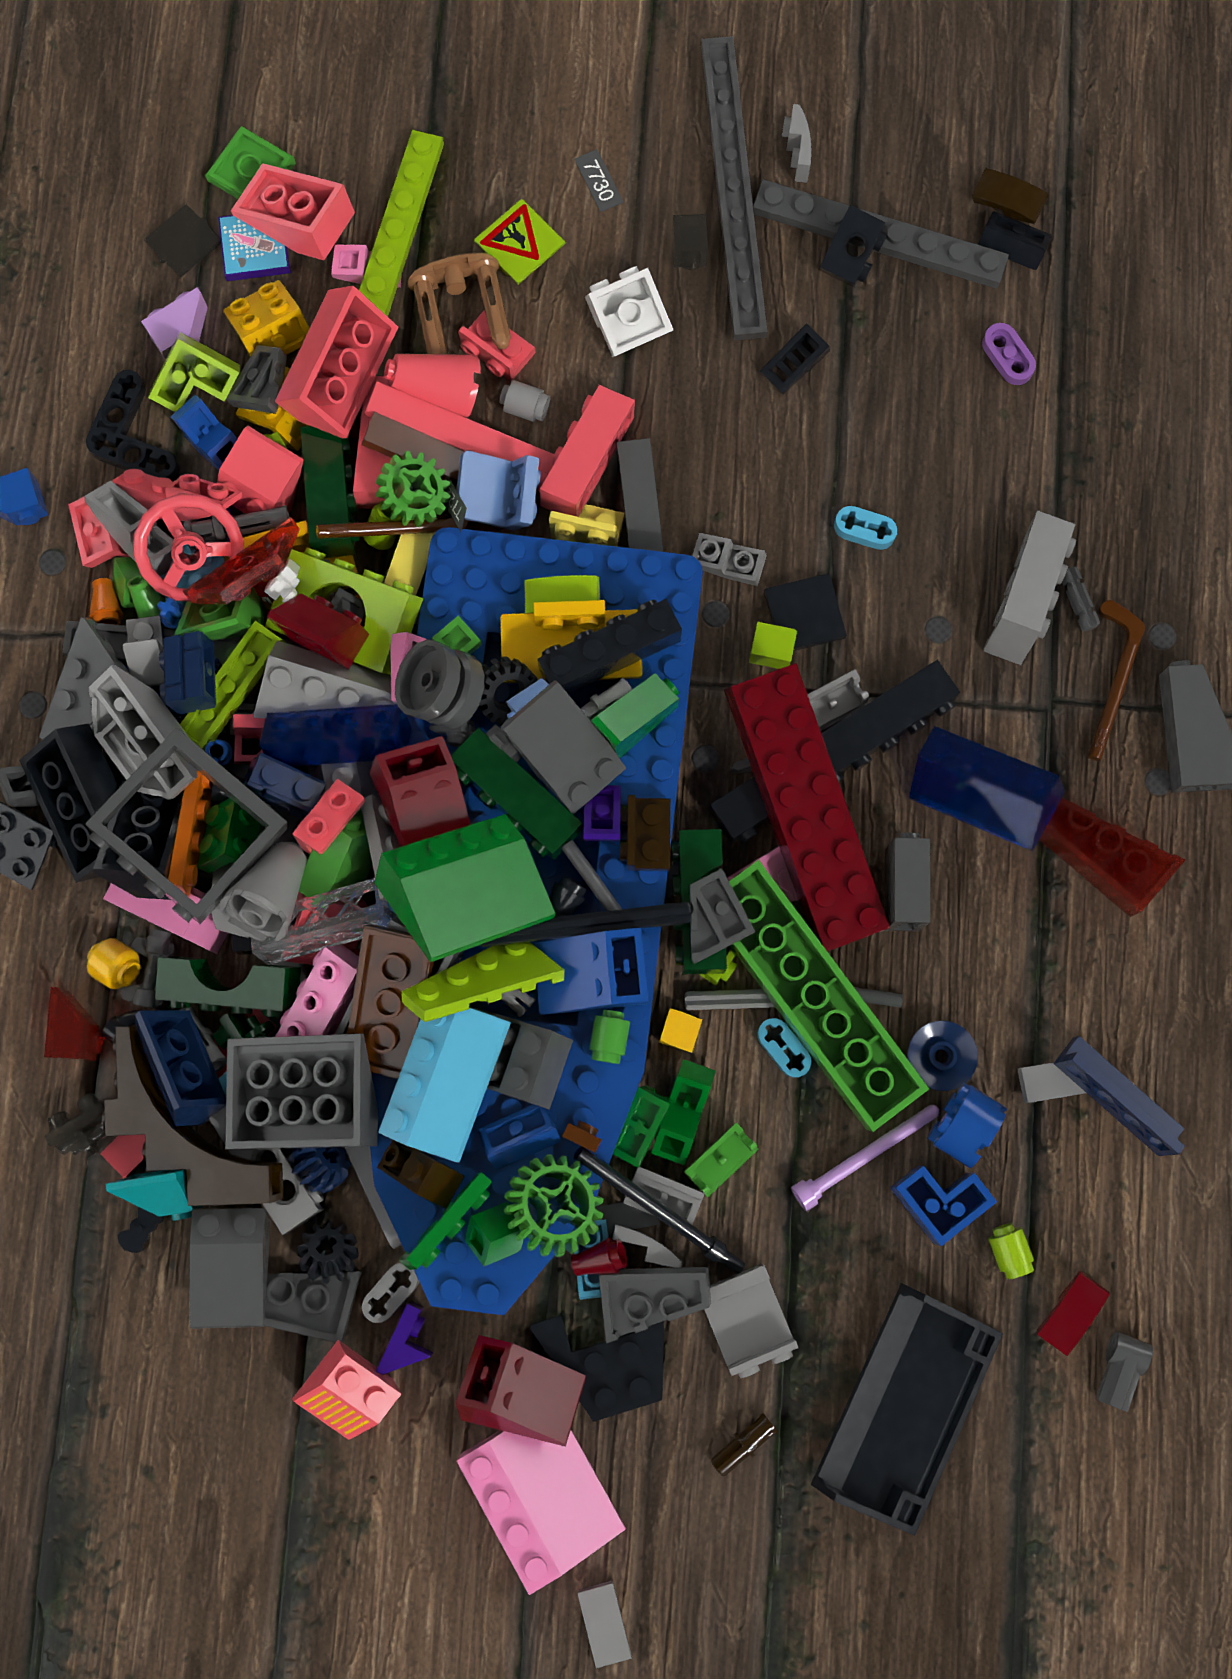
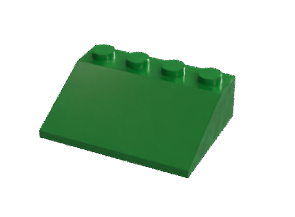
M506 814L381 853L374 883L429 962L553 919L555 916V911L525 838Z

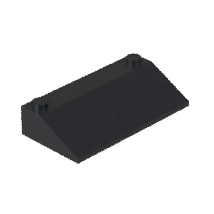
M901 1283L811 1485L839 1504L915 1536L1003 1333Z

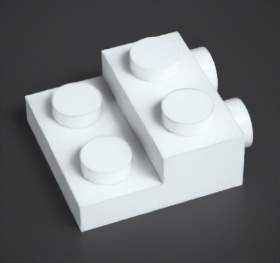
M637 266L621 272L619 274L621 280L609 284L607 279L590 286L591 293L585 296L598 328L600 327L612 357L673 331L648 268L639 271Z

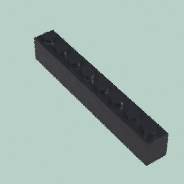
M938 659L821 733L838 782L844 778L842 773L853 767L857 771L872 761L870 755L881 749L885 753L900 743L898 737L907 731L913 735L928 725L927 718L935 713L941 717L956 707L954 701L961 692ZM752 777L710 804L709 812L730 844L737 840L741 844L749 841L759 833L756 828L765 822H768L771 826L755 777Z

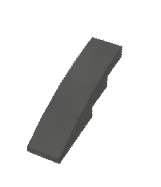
M650 438L617 442L629 548L663 552Z

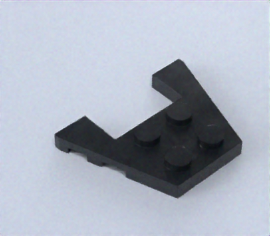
M561 1315L530 1324L531 1331L552 1361L586 1375L579 1402L593 1422L662 1401L664 1321L653 1324L644 1331L619 1336L618 1340L607 1344L606 1341L575 1351L571 1350Z

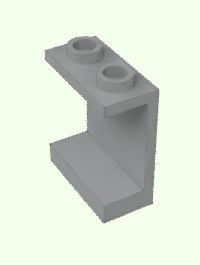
M762 1263L710 1285L711 1304L709 1308L704 1310L731 1376L739 1374L740 1378H745L760 1371L759 1364L772 1360L773 1364L781 1363L793 1357L791 1351L799 1348L792 1337L770 1284L768 1272Z

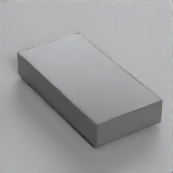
M613 1580L578 1590L577 1594L596 1668L632 1659Z

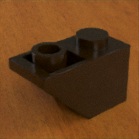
M392 1140L389 1147H387L377 1166L378 1169L415 1194L447 1209L465 1177L432 1155Z

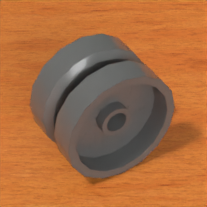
M427 639L419 642L407 652L399 666L395 679L397 705L404 714L426 720L440 727L448 729L460 727L473 716L480 704L484 691L485 676L482 665L475 656L460 650H454L450 646L438 641Z

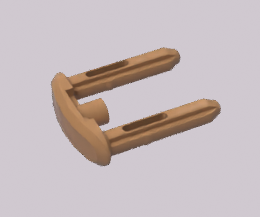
M482 252L448 256L419 267L409 277L408 287L415 294L427 354H447L434 289L439 288V283L445 282L449 294L459 295L466 290L464 277L471 275L473 280L478 279L492 342L498 349H506L509 346L511 335L496 274L499 269V262L496 258ZM488 287H493L496 300L495 305H490L487 292ZM426 302H429L432 314L431 321H427L426 311L424 307V304Z

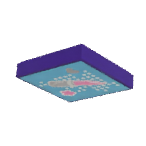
M233 215L218 217L224 275L227 281L291 273L288 247Z

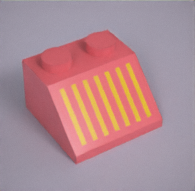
M337 1340L292 1400L350 1440L378 1425L401 1396V1392L392 1377L387 1374L381 1375L377 1373L378 1367L340 1340Z

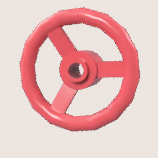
M177 494L159 500L142 515L134 532L133 556L141 576L156 592L175 601L200 602L207 599L209 593L235 581L243 564L244 540L237 521L221 504L203 495ZM182 507L198 508L213 515L225 528L229 541L205 542L199 534L185 530L174 510ZM160 518L163 519L174 538L171 546L174 562L164 579L153 569L147 554L148 536L154 523ZM186 544L195 546L196 550L192 554H186L183 552V546ZM230 556L223 574L213 583L197 589L176 587L185 570L192 571L200 568L205 563L207 557Z

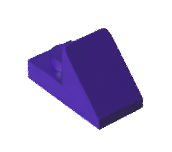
M607 785L584 805L585 841H620L621 785Z
M412 1301L407 1303L376 1370L377 1373L383 1375L427 1359L434 1354L432 1351L409 1341L410 1336L417 1338L426 1318L420 1316L424 1308L423 1306Z

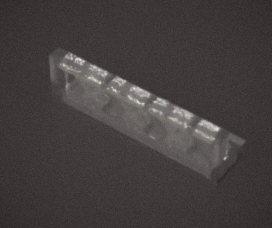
M375 878L297 900L291 922L298 912L309 910L312 912V915L307 922L299 927L293 926L290 922V929L280 941L274 942L276 937L269 936L266 937L265 941L251 938L252 953L267 965L320 951L324 947L341 945L362 939L364 925L370 923L387 927L390 920L397 915L387 907V901L380 899L378 888L374 883ZM375 890V905L365 908L356 905L364 893ZM340 900L345 903L337 916L328 918L324 915L331 902Z

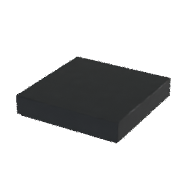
M829 573L765 588L764 594L773 625L797 631L793 651L846 639V630Z

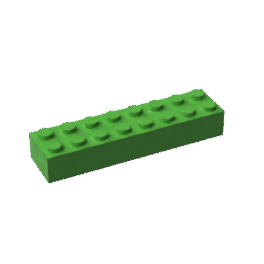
M757 860L729 881L755 930V933L730 945V947L864 1128L874 1132L927 1092L929 1088L762 863Z

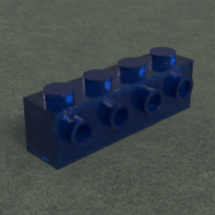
M397 704L267 713L259 744L265 755L289 766L374 761L376 755L408 746L411 726L407 715L402 712Z

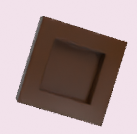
M580 1120L576 1126L568 1123L562 1137L594 1153L597 1152L602 1139L596 1137L597 1128Z

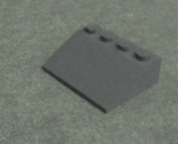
M364 1034L227 1039L225 1149L378 1146V1105Z

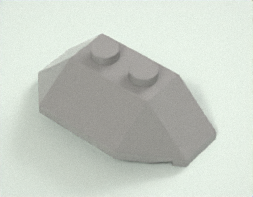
M111 665L89 686V696L92 697L91 712L94 736L126 780L175 728H178L188 737L156 691L116 665ZM174 751L137 792L174 799L197 778V769Z

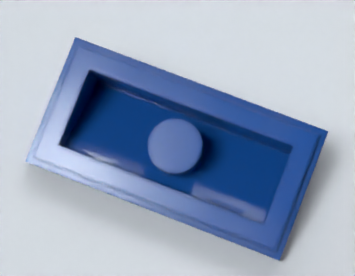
M533 1104L477 1129L487 1157L495 1170L561 1141L549 1110Z

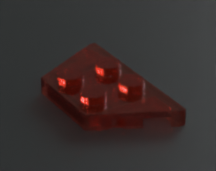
M290 517L183 590V593L191 603L227 605L233 600L240 601L250 594L253 586L262 580L267 582L279 574L280 568L287 562L300 528L293 518Z

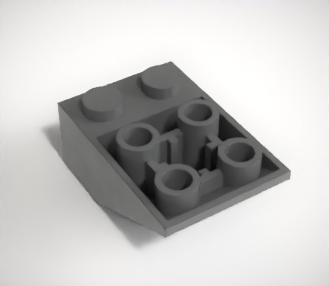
M476 1008L511 1022L487 1089L550 1110L573 1040L545 1028Z

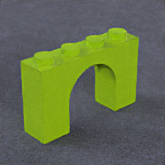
M306 547L304 553L292 549L289 558L300 566L297 576L300 582L295 587L297 595L302 593L311 599L318 595L327 599L339 588L346 587L353 588L359 594L364 603L366 613L364 629L369 633V636L353 662L380 673L391 675L392 634L412 632L424 598L412 594L414 587L395 580L392 586L382 583L384 576L366 569L363 575L353 572L355 565L337 558H335L333 564L324 561L326 554ZM281 595L273 601L271 610L284 603ZM267 619L266 628L284 634L274 623Z

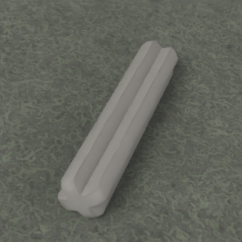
M762 989L688 991L684 995V1005L687 1010L775 1007Z

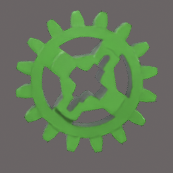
M406 451L402 456V460L395 454L391 458L390 464L385 462L380 470L382 474H379L375 482L382 487L375 494L376 497L385 499L381 505L382 510L390 508L393 511L390 519L394 520L399 515L403 517L402 523L404 526H407L412 519L416 527H420L424 522V518L427 522L432 523L437 517L436 514L441 515L445 510L444 503H447L451 495L444 491L450 486V481L441 479L445 469L436 470L434 468L436 462L434 458L427 463L424 461V454L422 452L414 459L410 451ZM413 486L417 490L416 492H413L409 488Z

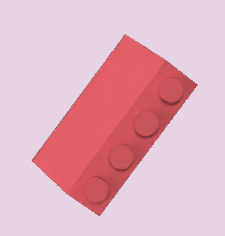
M353 285L328 290L275 402L298 421L340 438H347L397 332L398 326Z

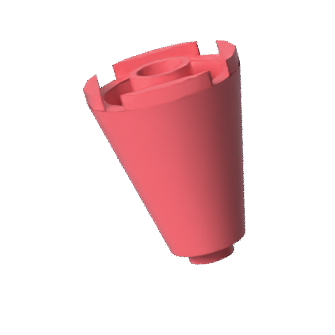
M395 354L393 360L388 359L386 362L384 379L389 380V386L468 418L478 392L479 384L474 383V372L480 374V359L474 355Z

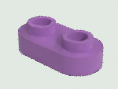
M996 323L990 326L982 341L985 353L1005 381L1012 385L1025 384L1030 380L1036 368L1033 355L1010 325ZM994 341L1002 342L1003 347H997ZM1012 367H1019L1022 372L1015 373Z

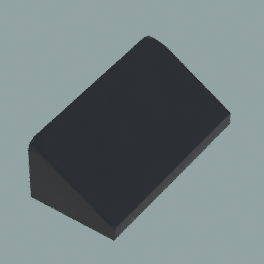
M993 211L978 245L1009 254V260L1036 270L1052 236Z

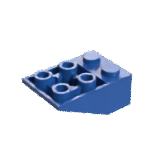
M641 928L603 931L533 943L536 948L565 969L564 981L552 984L550 980L537 983L540 1015L648 1005Z

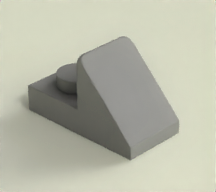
M160 616L126 620L128 643H123V650L129 673L148 687L160 686L164 683V671L159 663V653L164 651L163 640L165 638L164 624Z

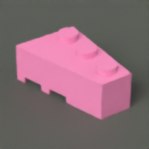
M112 883L103 898L215 954H218L228 932L215 928L211 913L201 924L193 918L188 923L172 910L175 905L172 900L136 898ZM191 887L189 898L197 904L206 893Z

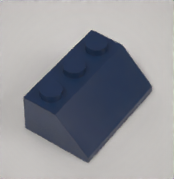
M190 1010L138 1011L135 1014L137 1034L175 1126L202 1124L226 1106V1095Z

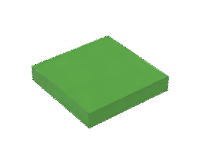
M241 126L205 176L209 183L239 199L262 163L291 170L296 162L290 154Z

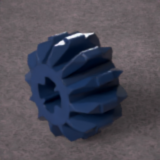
M341 1147L292 1148L293 1153L288 1160L295 1167L291 1173L298 1175L300 1185L307 1184L311 1193L319 1191L322 1194L330 1192L349 1176L347 1171L352 1164L345 1158L347 1152Z

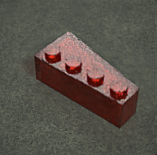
M1056 794L1040 808L1025 826L1029 832L1130 917L1144 910L1185 861V859L1175 854L1171 855L1159 849L1158 845L1148 840L1143 841L1125 832L1126 829L1116 824H1110L1096 817V814Z

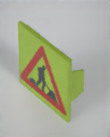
M523 199L519 200L474 239L487 254L498 260L499 268L518 285L566 244Z

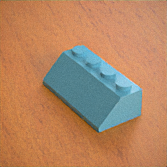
M469 1006L468 1010L428 1022H423L420 1019L378 1133L406 1146L459 1163L511 1022Z

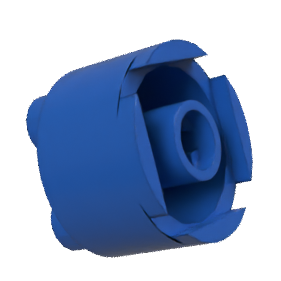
M963 1083L957 1093L953 1092L943 1107V1110L947 1113L940 1122L937 1121L934 1124L927 1139L933 1142L932 1145L968 1168H972L982 1157L976 1151L978 1149L982 1150L985 1146L989 1147L1005 1119L1006 1114L1004 1112L1007 1110V1107L972 1085Z

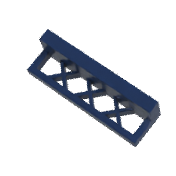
M1080 1036L1071 1039L1054 1062V1065L1156 1155L1180 1154L1185 1146L1177 1138L1184 1128Z

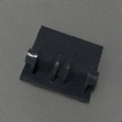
M0 801V873L33 890L49 847L56 848L58 843L50 827Z

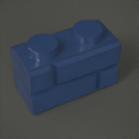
M199 631L186 633L184 636L165 637L163 640L164 651L159 653V663L164 671V683L160 685L162 701L177 714L215 708L214 642L203 632Z
M263 753L258 754L252 760L242 782L263 802L284 812L289 810L291 815L302 820L318 803L326 783Z

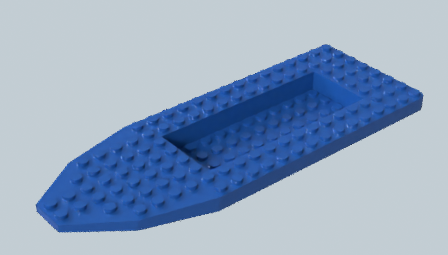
M451 527L436 531L430 542L422 597L424 599L421 604L417 636L432 640L435 634L459 615L482 642V645L470 655L475 656L482 666L485 664L488 668L492 667L490 661L496 658L499 662H502L501 615L525 613L524 580L570 575L598 576L600 600H605V610L638 609V607L650 600L660 602L667 599L682 628L681 641L642 659V678L625 680L634 689L654 673L661 680L664 678L669 679L679 691L677 695L679 698L678 708L620 758L626 769L608 785H621V804H628V795H635V798L671 799V847L703 575L702 565L699 560L685 554L462 529L460 532L459 528ZM620 679L597 680L568 695L581 708L590 702L589 697L594 694L600 695L619 682ZM502 682L495 690V700L500 703H506V701L518 693V683L505 684ZM478 707L470 718L474 721L475 730L479 727L485 734L495 724L500 728L496 721L495 723L491 722ZM405 714L401 748L443 736L446 743L447 737L430 730L429 726L431 723ZM446 744L450 755L458 749V747ZM521 757L517 763L545 788L524 758ZM460 782L471 825L503 815L496 806L492 810L485 806L476 796L480 791L470 782L466 786ZM584 806L580 808L574 816L582 822L583 830L573 841L621 908L629 909L663 905L668 871H627V861H620V841H585ZM620 807V839H627L628 826H621ZM522 830L519 831L525 838L548 897L554 882H559L562 875L587 889L583 896L586 900L572 915L606 911L563 851L555 860L548 854L542 858L528 845L531 839ZM379 897L375 925L387 927L390 920L397 915L389 903L381 900ZM661 926L641 929L648 1005L540 1015L537 983L535 990L526 992L535 999L530 1008L520 999H516L527 1010L521 1017L502 1000L487 1003V1001L469 1003V1006L545 1028L573 1040L549 1110L561 1141L495 1170L487 1157L477 1129L532 1104L486 1089L460 1162H454L430 1154L465 1176L452 1200L480 1172L492 1181L486 1189L490 1195L476 1211L470 1207L462 1217L466 1223L452 1239L445 1236L438 1244L437 1248L441 1252L427 1268L420 1265L418 1269L414 1270L431 1306L505 1315L554 1257L553 1250H551L549 1255L541 1256L540 1244L532 1251L527 1250V1244L530 1239L526 1237L518 1253L484 1267L464 1241L470 1216L504 1202L510 1205L514 1204L504 1198L507 1191L514 1190L509 1181L514 1176L520 1177L518 1169L523 1165L530 1168V1161L532 1159L538 1158L543 1163L544 1157L551 1154L555 1162H557L558 1158L563 1155L567 1156L568 1167L577 1161L573 1157L576 1150L581 1146L562 1137L568 1123L576 1126L580 1120L598 1129L596 1137L602 1139L596 1153L590 1152L609 1165L644 1073ZM548 940L531 941L530 943L533 944V943H536V942H542V941H548ZM478 945L465 950L460 962L491 946L482 947ZM603 1010L625 1013L624 1020L630 1021L625 1056H621L620 1064L591 1060L592 1050H589L594 1017L595 1015L602 1016ZM371 1072L378 1105L379 1131L398 1079H391L387 1076ZM378 1133V1146H370L374 1187L405 1252L411 1253L418 1245L417 1241L423 1232L435 1220L439 1221L443 1216L442 1212L445 1208L415 1194L377 1168L385 1150L393 1140ZM580 1163V1168L578 1170L580 1174L589 1170ZM591 1172V1177L587 1179L589 1185L593 1183L600 1184L599 1189L593 1192L595 1197L598 1195L603 1179ZM550 1177L535 1180L533 1185L538 1188L543 1186L553 1190L554 1187L559 1185L561 1180ZM571 1190V1201L579 1208L578 1199L574 1191ZM558 1195L548 1202V1204H552L549 1206L552 1210L550 1215L560 1209L556 1207L559 1205L556 1201ZM528 1203L530 1215L534 1222H536L538 1217L537 1210L532 1204ZM555 1221L548 1228L547 1232L559 1235L568 1234L575 1226L570 1223L563 1224Z

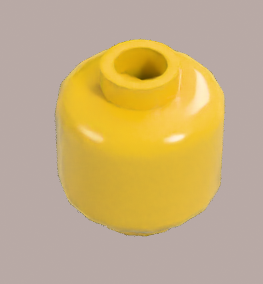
M108 938L100 943H96L91 947L87 955V971L90 976L110 989H119L131 985L140 973L139 954L118 939Z

